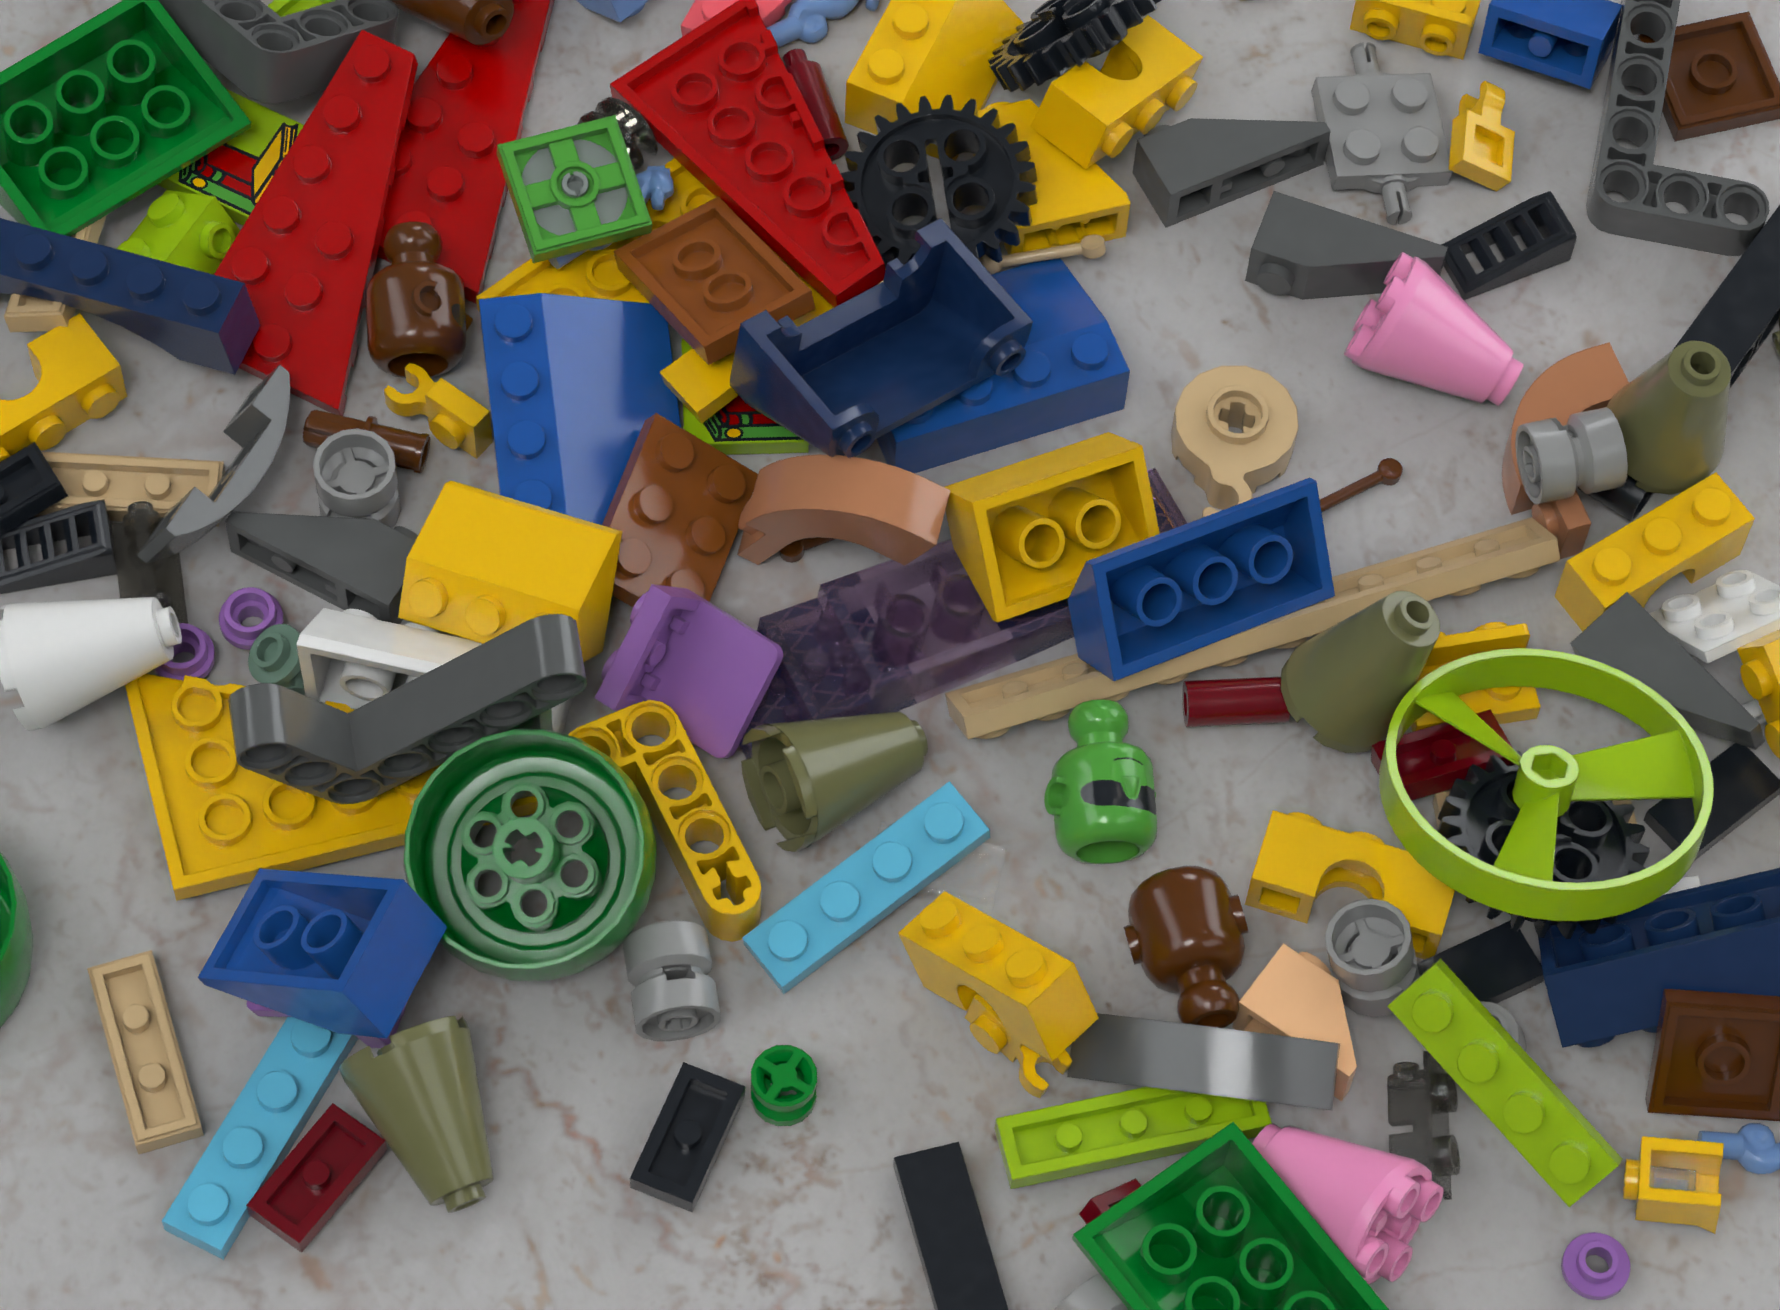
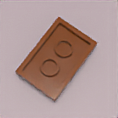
M719 196L654 229L651 233L645 234L613 251L618 270L708 365L735 352L740 323L767 310L776 322L787 315L793 321L815 309L811 289Z
M658 413L646 419L602 523L603 526L622 531L612 596L634 607L638 599L648 592L650 586L654 584L686 588L710 602L739 529L740 515L752 496L758 474Z

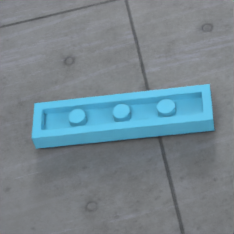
M949 781L742 937L744 946L781 992L785 994L991 838L990 829Z
M287 1017L162 1219L165 1231L224 1260L250 1217L246 1206L247 1203L285 1160L338 1073L339 1066L347 1058L358 1040L355 1035L338 1034L300 1019Z

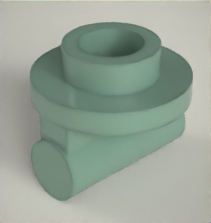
M276 624L265 629L256 638L249 652L248 667L253 678L260 683L280 685L305 695L296 645L301 632L287 624Z

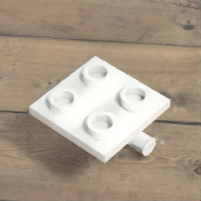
M1735 570L1721 575L1716 579V584L1694 594H1682L1667 599L1662 604V608L1649 614L1689 654L1708 664L1737 651V648L1780 629V586L1749 570ZM1754 699L1742 705L1760 725L1766 722L1758 700Z

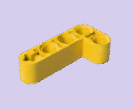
M642 701L581 725L568 734L569 736L579 738L609 756L634 782L705 927L711 935L724 941L734 942L743 940L742 937L756 928L760 922V879L674 710L660 701ZM646 735H657L665 739L664 742L656 746H645L637 742L638 739ZM676 787L685 788L692 792L690 796L680 800L670 799L663 795L667 790ZM705 840L717 844L719 848L712 853L702 854L690 849V846ZM725 879L726 890L732 902L728 898L721 899V882Z

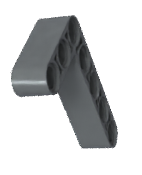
M158 0L202 58L249 97L263 103L272 104L288 102L326 90L362 29L394 44L398 19V7L390 0H336L283 17L276 14L261 0Z
M1621 0V5L1623 6L1614 39L1586 203L1587 216L1597 229L1609 234L1725 256L1743 255L1763 228L1769 214V200L1765 193L1756 185L1745 181L1653 164L1680 0ZM1644 34L1651 37L1655 42L1644 43L1637 40L1633 35ZM1635 86L1641 88L1647 95L1636 96L1629 93L1624 87ZM1626 138L1633 141L1638 148L1627 149L1620 146L1615 139ZM1617 191L1623 193L1630 201H1614L1606 195V192ZM1676 202L1682 204L1689 212L1676 213L1670 210L1665 203ZM1735 213L1741 215L1749 224L1738 225L1733 223L1725 214Z
M548 614L530 619L350 713L272 683H258L242 687L230 695L228 703L238 765L325 800L339 804H354L375 798L444 763L454 752L482 737L505 732L577 696L585 690L588 684L576 620L571 616L563 614Z

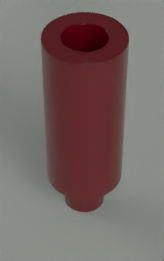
M803 49L790 50L783 56L784 65L788 73H792L824 139L825 149L831 161H834L845 154L849 144L821 66L815 61L808 60Z
M1281 677L1183 682L1182 706L1186 727L1289 722L1290 713L1281 692Z

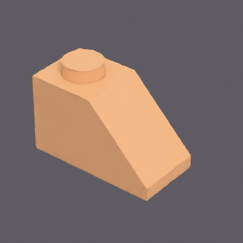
M1283 943L1239 1001V1012L1232 1028L1242 1031L1340 1043L1334 1097L1342 1101L1350 1090L1357 1063L1339 980L1331 975L1329 968L1316 956L1308 952L1297 953Z

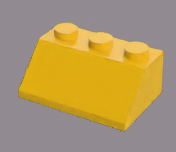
M891 0L846 81L845 123L877 135L874 117L880 115L893 123L898 120L896 104L902 103L911 114L919 112V101L922 96H926L932 109H940L946 95H951L954 110L961 111L970 99L976 100L977 110L983 109L998 82V79L989 67L990 63L988 60L994 57L992 53L994 50L1004 45L1002 40L1018 32L1016 27L1023 24L1022 20L1003 0ZM927 145L926 154L939 159L937 145ZM959 154L956 155V156L953 158V160L956 161L957 158H958V156H959Z
M1110 432L944 487L950 490L945 512L953 548L989 615L996 622H1001L1069 598L1086 561L1160 534L1143 446Z
M455 481L446 482L407 556L398 618L483 644L535 617L548 614H563L571 616L576 620L583 662H586L603 652L622 531Z

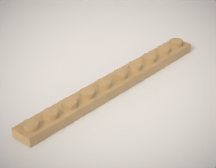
M1530 517L1332 577L1334 597L1116 681H1112L1078 658L1077 653L947 692L945 696L949 716L968 740L975 737L980 739L999 737L1005 734L1010 727L1035 719L1049 721L1061 718L1071 708L1082 702L1101 699L1118 701L1126 697L1131 690L1154 683L1162 685L1174 684L1187 678L1190 672L1214 665L1220 667L1237 665L1245 661L1248 655L1273 647L1288 649L1299 646L1306 641L1307 637L1320 634L1396 591L1412 592L1429 601L1445 595L1463 596L1478 591L1482 584L1505 577L1524 578L1531 576L1539 570V567L1560 561L1558 541L1552 533L1534 518Z

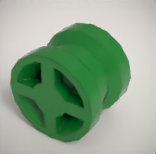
M776 1045L764 1050L755 1059L751 1069V1104L756 1114L772 1125L792 1126L802 1122L812 1113L817 1097V1068L812 1058L802 1049L792 1045ZM790 1090L796 1092V1095L791 1093L789 1095H782L780 1098L778 1097L781 1092Z

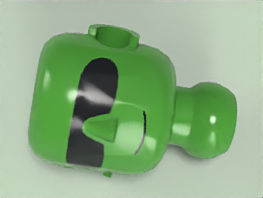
M1102 699L1082 702L1074 707L1068 719L1069 733L1071 738L1077 743V747L1067 751L1055 763L1051 780L1045 791V808L1049 814L1054 815L1055 835L1058 846L1062 852L1074 860L1089 864H1113L1129 861L1143 855L1154 844L1157 837L1153 765L1151 759L1140 747L1123 743V739L1128 733L1129 723L1125 709L1118 702Z

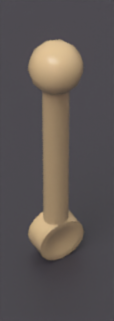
M1093 234L1084 237L1081 243L1002 255L1003 260L1000 263L983 255L980 258V262L992 275L1000 272L1003 267L1082 254L1086 258L1096 259L1105 254L1106 246L1102 236Z

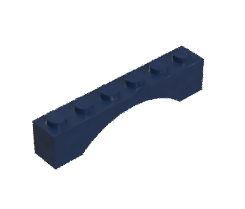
M0 218V293L26 295L61 302L64 305L89 312L122 326L154 343L179 360L236 374L260 327L259 319L245 283Z

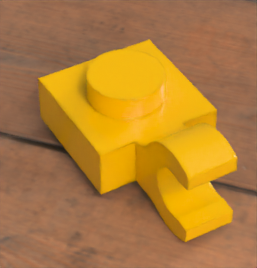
M1483 81L1480 84L1479 99L1468 94L1461 97L1459 115L1452 120L1448 170L1494 191H1498L1511 182L1515 131L1501 125V115L1505 104L1504 89Z
M411 363L405 367L406 381L411 386L417 388L414 392L402 394L389 385L384 389L385 403L393 413L405 417L419 414L426 415L430 431L445 446L451 449L460 447L477 459L492 443L490 411L443 378L434 382L422 367Z
M978 993L973 997L965 1019L971 1023L969 1027L975 1039L994 1054H998L1001 1051L1012 1063L1018 1059L1021 1085L1029 1094L1041 1098L1049 1084L1037 1074L1035 1065L1047 1062L1063 1075L1072 1063L1070 1055L1064 1050L1051 1062L1007 1035L1000 1018L988 1002Z

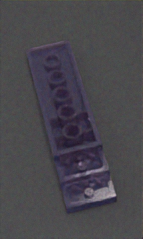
M1156 468L1147 470L1159 532L1163 533L1187 524ZM951 539L938 543L905 566L894 560H889L820 584L817 598L760 617L757 632L774 641L782 648L783 659L746 732L743 734V738L752 728L763 724L898 712L1030 657L1074 637L1068 598L1001 622L992 620L956 554ZM742 738L739 746L745 758L749 759L752 755L754 756L752 753V742L742 745Z

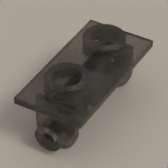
M134 502L128 506V513L123 517V523L112 524L120 598L156 597L162 608L169 606L173 608L179 623L188 624L180 552L150 563H145L137 556L163 517L153 510V505L150 502Z
M1423 1051L1424 1069H1420L1419 1064L1414 1062H1399L1393 1065V1074L1387 1077L1389 1124L1392 1127L1413 1125V1132L1389 1135V1153L1414 1159L1426 1166L1432 1172V1181L1443 1187V1198L1450 1200L1452 1199L1451 1176L1458 1175L1460 1172L1458 1144L1455 1136L1449 1135V1113L1456 1112L1458 1107L1457 1087L1452 1077L1444 1071L1428 1051Z

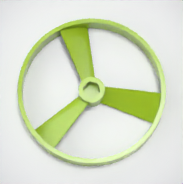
M1513 648L1476 653L1454 660L1427 674L1408 691L1397 706L1389 724L1379 770V789L1386 817L1402 845L1421 866L1450 888L1486 906L1510 914L1551 921H1585L1617 916L1636 910L1667 893L1690 869L1698 854L1711 813L1714 796L1713 776L1705 749L1686 719L1666 699L1638 679L1614 667L1579 655L1544 649ZM1509 686L1557 690L1602 704L1627 717L1651 736L1574 755L1553 745H1538L1529 748L1521 757L1458 696L1477 690ZM1427 711L1519 766L1512 793L1514 802L1520 811L1493 866L1464 852L1435 830L1420 814L1403 786L1397 766L1396 747L1409 727ZM1692 798L1695 820L1693 829L1679 847L1656 864L1627 876L1604 881L1583 883L1553 881L1557 817L1562 816L1569 809L1571 801Z

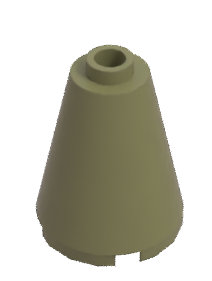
M1688 341L1680 344L1620 389L1609 401L1607 408L1614 413L1623 433L1628 462L1627 474L1637 480L1635 486L1647 492L1673 495L1681 493L1707 478L1718 466L1725 445L1731 368L1726 356L1714 345L1703 341Z
M1396 591L1300 644L1292 652L1281 670V692L1287 709L1298 723L1304 718L1318 731L1313 737L1315 740L1326 747L1344 753L1368 752L1373 744L1385 740L1389 724L1397 706L1408 691L1417 683L1439 637L1440 622L1432 606L1417 594L1408 591Z
M902 712L763 724L752 728L744 736L742 745L752 742V757L741 761L747 795L758 821L765 831L776 827L786 840L776 843L779 847L786 851L797 852L811 846L921 771L924 756L928 752V743L919 723L915 720H910Z
M447 1016L389 1036L391 1043L377 1051L378 1056L375 1058L370 1046H367L344 1060L339 1066L344 1082L431 1206L445 1204L448 1213H452L472 1206L486 1198L482 1187L488 1185L494 1179L471 1034L463 1016L458 1021L456 1016Z

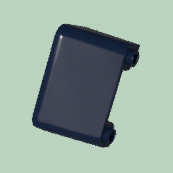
M940 218L916 231L915 240L921 247L906 264L903 265L898 258L888 262L883 282L797 327L788 315L776 322L768 311L765 310L740 323L730 375V386L747 405L831 457L835 455H846L848 458L856 457L867 450L874 440L994 374L1003 376L1014 370L1026 355L1024 347L1028 341L1033 321Z

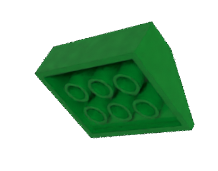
M122 0L0 72V205L18 223L71 237L251 128V121L158 0Z
M1234 1121L1082 1227L1072 1236L1075 1244L1128 1310H1389Z

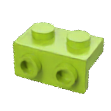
M166 190L162 196L152 202L147 210V215L131 236L116 249L214 275L239 234L240 229L215 196Z

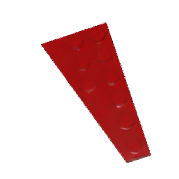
M512 0L514 13L507 31L500 38L488 44L475 45L450 33L414 83L405 128L400 133L394 161L396 170L392 189H388L383 212L385 221L377 257L391 263L385 256L383 245L387 232L394 225L404 222L427 223L435 228L442 240L441 254L436 263L454 270L463 279L465 299L477 304L476 296L481 294L484 289L485 272L488 260H491L495 245V232L501 208L504 207L508 187L496 154L497 145L521 139L523 131L522 122L527 102H530L539 53L543 50L555 0Z
M738 0L610 83L612 100L714 196H719L763 242L833 307L846 302L883 281L885 263L859 210L854 208L845 190L844 179L836 163H832L825 149L824 139L792 73H788L778 53V45L770 29L767 30L759 14V6L756 0Z
M363 29L214 273L216 276L245 283L260 322V327L239 369L264 380L275 368L281 365L290 374L291 394L332 414L341 416L344 414L347 400L345 391L350 367H354L358 349L356 339L362 311L366 307L367 288L373 277L385 221L383 212L388 189H392L396 166L394 161L401 131H404L418 67L414 53Z

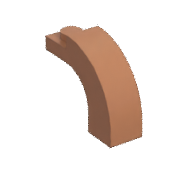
M1610 342L1584 349L1559 360L1546 369L1532 383L1520 401L1504 451L1502 484L1511 515L1532 509V518L1557 538L1560 559L1582 552L1591 521L1576 489L1574 495L1567 499L1538 505L1529 499L1521 481L1515 449L1516 432L1518 426L1555 417L1564 426L1572 414L1607 407L1612 397L1629 383Z
M817 454L778 460L759 470L753 495L746 503L740 515L738 527L743 531L737 555L759 565L794 541L821 537L840 539L862 545L905 566L937 545L950 490L902 468L864 458H848L842 455L831 457L829 455Z

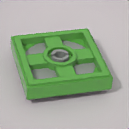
M615 115L497 145L496 154L533 263L651 233L653 224Z

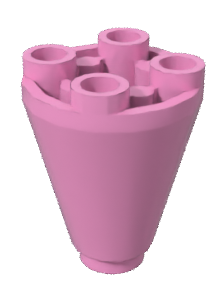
M1402 252L1395 260L1383 282L1387 286L1378 301L1370 299L1359 315L1352 329L1355 334L1349 342L1344 355L1350 358L1353 364L1368 371L1478 403H1483L1487 399L1499 406L1517 381L1524 364L1512 357L1513 350L1425 261L1418 257L1412 258Z
M1269 1124L1263 1128L1254 1139L1253 1146L1368 1284L1374 1283L1381 1276L1390 1282L1397 1280L1411 1260L1413 1249L1408 1244L1417 1231L1420 1222L1428 1221L1442 1201L1443 1187L1432 1181V1172L1414 1159L1292 1126L1280 1128L1275 1124Z

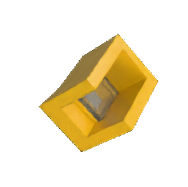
M1642 1136L1638 1160L1626 1159L1624 1170L1623 1199L1636 1200L1635 1220L1696 1225L1715 1234L1721 1208V1194L1718 1193L1724 1143Z

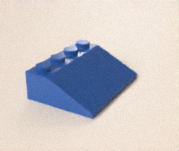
M1061 258L1028 263L992 274L1033 321L1028 341L1024 347L1026 350L1024 359L1008 374L1003 376L994 374L877 438L887 464L912 473H918L1124 409L1130 374L1128 365L1107 320Z
M547 293L479 299L499 495L602 525L645 420L658 413L681 427L678 399L664 384L660 375V371L673 362L668 322L650 303Z

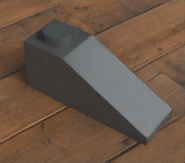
M1190 118L1172 126H1157L1142 138L1137 139L1132 173L1163 225L1167 228L1324 165L1331 131L1325 122Z
M1273 191L1251 248L1245 281L1259 285L1260 288L1271 294H1287L1302 300L1381 294L1387 286L1383 282L1395 260L1402 252L1412 258L1418 257L1425 261L1440 276L1448 247Z
M231 512L225 523L232 553L343 610L359 609L372 614L377 620L395 624L402 622L403 619L398 618L406 559L418 537L413 531L402 526H396L393 529L376 519Z
M1628 592L1621 596L1570 643L1575 655L1599 661L1621 670L1656 691L1686 719L1692 729L1755 750L1765 742L1760 723Z

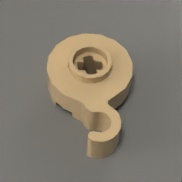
M1219 366L1200 373L1183 388L1174 412L1171 430L1172 454L1175 460L1179 458L1183 467L1195 476L1194 483L1206 493L1207 501L1212 507H1206L1203 510L1202 518L1219 512L1214 508L1224 510L1253 499L1252 494L1256 492L1257 486L1270 482L1277 475L1280 478L1288 467L1298 432L1297 407L1287 388L1268 373L1248 366ZM1229 427H1236L1241 429L1242 433H1233L1228 430Z

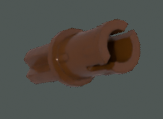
M313 410L306 418L303 428V442L307 446L318 448L329 436L342 430L359 428L375 432L388 442L394 452L396 467L413 470L419 474L423 472L430 448L429 434H419L380 425L377 418L369 416L366 421Z

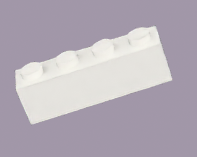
M323 608L300 633L296 645L305 695L324 704L325 701L342 703L356 710L478 647L482 643L441 634L436 629L414 622L400 625L377 620L372 614L359 609H346L340 612ZM573 698L509 730L548 729L563 733Z

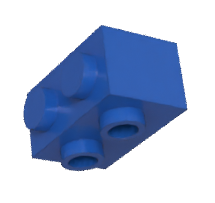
M1491 0L1478 53L1591 89L1611 54L1623 5L1609 0Z

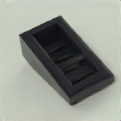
M1551 191L1532 197L1441 244L1448 247L1443 266L1463 300L1569 261L1577 236ZM1520 235L1527 248L1521 251L1513 238L1514 236ZM1496 244L1505 260L1499 263L1489 247L1490 245ZM1474 252L1484 271L1476 274L1466 258V254Z
M105 499L81 503L27 520L0 536V594L118 574ZM91 536L92 545L80 548L78 538ZM65 540L67 552L55 556L53 542ZM40 544L43 560L31 564L28 546ZM15 548L18 568L6 571L3 550Z

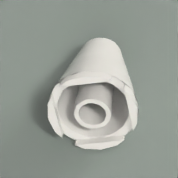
M156 597L26 602L1 605L0 680L5 692L16 689L22 699L24 707L13 709V712L23 727L29 731L43 729L172 660L174 656L173 646L182 642L180 625L171 606L162 608Z

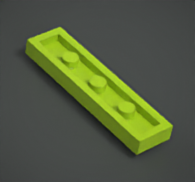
M1441 958L1387 1006L1568 1207L1572 1206L1619 1166L1622 1161L1621 1156Z
M1141 1087L999 1117L995 1120L994 1129L1010 1189H1016L1189 1152L1233 1121L1248 1139L1255 1138L1263 1128L1272 1124L1266 1102Z

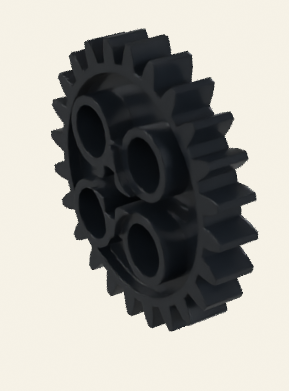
M1048 0L1031 14V21L1017 26V33L1002 40L1004 45L992 52L994 57L988 60L990 63L989 67L1004 90L1008 89L1010 92H1014L1020 88L1021 91H1025L1034 83L1040 86L1055 76L1057 78L1062 76L1069 67L1075 64L1081 66L1087 58L1101 55L1117 45L1127 35V29L1143 22L1142 16L1155 11L1158 8L1156 3L1161 0Z
M951 95L944 97L940 109H932L926 96H922L919 101V112L913 114L902 103L896 104L898 120L893 123L880 115L874 117L878 134L874 136L861 131L857 134L859 147L862 152L846 151L845 159L849 171L841 173L844 179L845 190L854 208L859 210L885 263V268L888 262L896 258L903 265L912 259L921 247L915 240L916 231L938 220L926 154V147L929 144H936L938 147L951 230L978 260L983 255H986L991 260L1000 263L1003 260L999 245L1001 241L1014 246L1020 244L1018 228L1015 225L1031 226L1032 218L1028 206L1037 204L1038 201L1036 185L1032 184L1037 181L1035 163L1028 162L1031 159L1029 145L1027 141L1017 142L1018 136L1014 123H1009L999 128L998 110L995 108L979 118L975 99H970L961 111L954 110ZM961 153L976 154L967 161L953 160L956 155ZM902 163L915 164L912 169L905 172L892 170ZM971 205L985 207L981 212L974 215L961 213L964 208ZM910 216L924 217L920 223L914 225L900 223Z
M1516 751L1522 757V753L1520 751ZM1496 755L1490 756L1485 770L1472 764L1465 779L1457 778L1454 781L1449 796H1446L1438 816L1441 823L1437 831L1464 852L1493 866L1520 811L1514 802L1512 793L1519 766L1511 761L1507 766ZM1613 800L1571 801L1569 809L1562 816L1557 817L1553 881L1575 883L1604 881L1620 878L1646 869L1643 865L1650 853V848L1639 844L1646 829L1643 825L1628 823L1635 809L1632 804L1614 805ZM1466 897L1465 901L1468 903L1477 902L1468 897ZM1489 907L1487 918L1492 920L1503 911ZM1510 914L1513 931L1517 932L1525 920L1534 922L1539 938L1545 937L1550 925H1557L1565 939H1571L1578 923L1585 931L1592 935L1596 933L1601 920L1613 925L1619 916L1585 921H1551Z

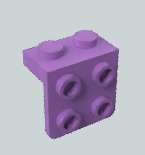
M652 584L648 592L643 594L635 603L630 615L631 626L620 648L610 655L603 667L601 674L603 682L595 699L614 711L647 700L663 702L670 706L677 714L691 743L716 758H730L736 752L782 662V648L774 641L689 589Z

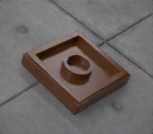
M1749 11L1676 27L1662 109L1674 142L1780 119V82ZM1639 34L1637 40L1644 43L1655 42L1651 37L1644 34Z
M1664 989L1645 1098L1648 1113L1780 1121V996Z

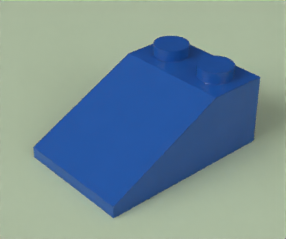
M259 868L200 972L198 979L208 987L338 1034L387 1039L395 1023L400 1018L402 1010L425 967L429 964L432 954L447 926L404 879Z

